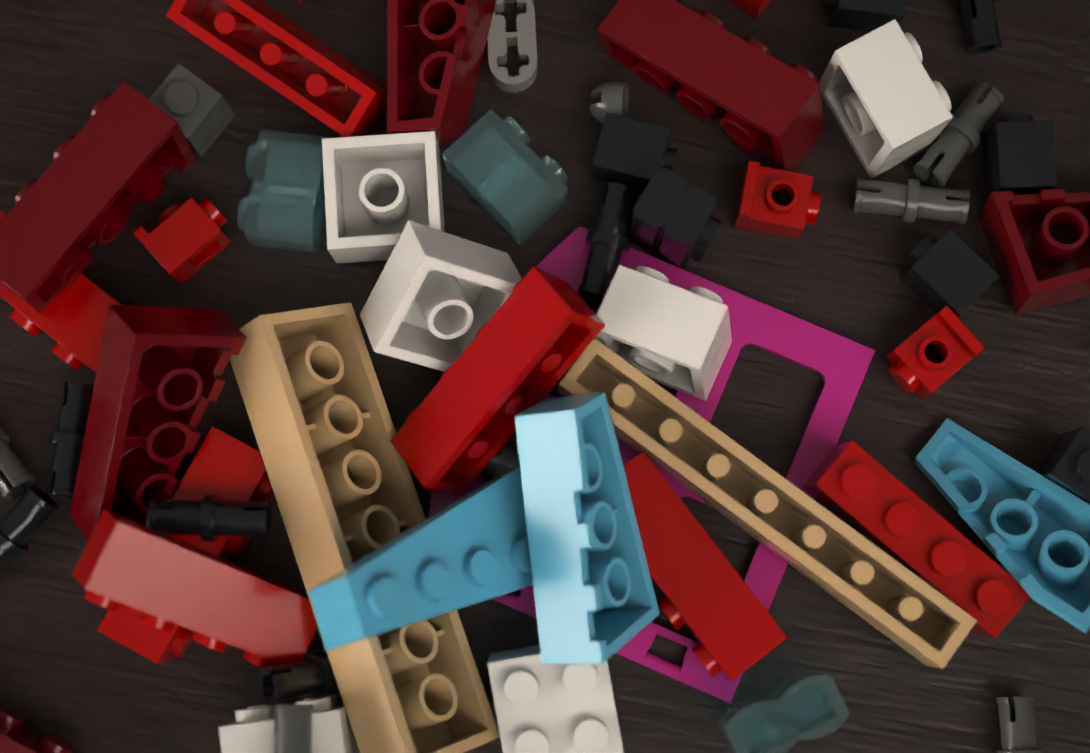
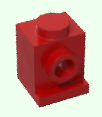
M749 161L742 176L733 227L798 239L804 231L805 224L815 225L817 220L821 192L811 191L814 176L760 166V162ZM772 192L790 195L791 203L785 206L776 204L772 199Z
M206 196L198 203L191 197L184 204L176 203L170 206L159 216L156 222L157 227L152 232H147L141 226L133 233L168 274L181 285L231 243L229 238L220 229L228 221Z
M945 306L886 355L885 358L892 365L889 368V373L894 381L908 394L916 392L922 399L935 391L973 357L983 351L985 347L948 306ZM931 344L942 356L940 363L930 362L926 358L925 348L927 345Z

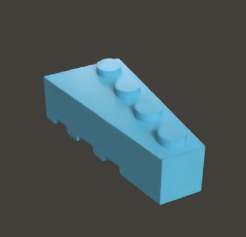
M605 392L546 398L515 416L542 664H603L660 614Z
M519 467L479 484L466 492L464 496L442 507L424 521L397 535L384 546L362 557L309 590L308 593L325 649L328 651L533 586L522 479Z

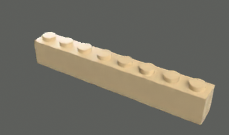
M596 338L582 352L559 383L558 393L562 396L605 392L617 437L639 453L644 451L652 463L925 666L944 669L977 622L967 612Z

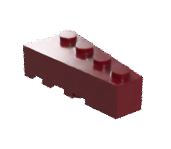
M387 0L388 134L435 131L439 148L462 146L496 0Z
M619 0L597 28L605 54L662 95L672 88L676 91L675 97L677 101L687 110V113L703 124L706 121H710L713 117L720 123L724 131L733 138L731 144L748 156L754 148H757L775 161L774 169L795 172L824 133L820 83H818L815 75L800 64L791 63L788 66L771 56L768 48L755 38L745 36L741 39L727 31L724 24L707 11L700 10L696 13L682 5L680 0Z
M124 81L114 93L103 95L94 105L87 124L76 136L71 135L61 142L53 155L52 164L39 179L35 178L28 181L20 189L15 198V206L0 222V284L40 314L91 264L93 253L90 249L97 242L100 245H105L110 241L113 243L127 229L130 210L138 202L144 201L151 205L165 191V186L161 182L174 167L184 173L196 161L178 122Z
M1065 189L1041 190L1039 194L1013 195V191L991 192L978 217L1015 316L1090 295V192L1065 193Z
M109 305L70 509L71 517L87 541L104 509L147 526L148 508H150L149 502L151 498L170 500L178 483L177 478L174 476L178 466L187 452H193L201 435L197 426L209 401H217L226 382L221 377L232 354L239 355L247 338L220 309Z

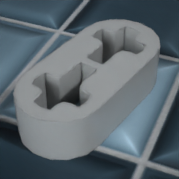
M496 0L487 38L488 63L492 81L497 87L506 92L516 93L524 91L532 85L537 77L538 61L533 0ZM506 3H515L518 12H526L520 13L516 17L517 32H506L504 15L499 14L504 12ZM507 46H518L519 62L529 64L520 67L518 76H508L506 67H498V65L507 63Z

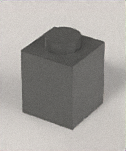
M179 63L149 99L150 102L178 122L190 149L201 157L235 116L222 94Z

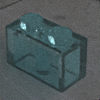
M490 109L446 149L442 155L446 169L521 245L568 201V187L564 184L568 177L551 157L545 155L540 159L526 145L530 142V138L514 119L508 116L503 121Z

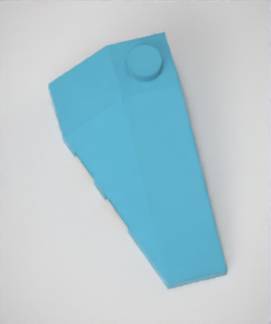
M946 418L916 456L915 464L1032 600L1086 634L1090 629V504Z

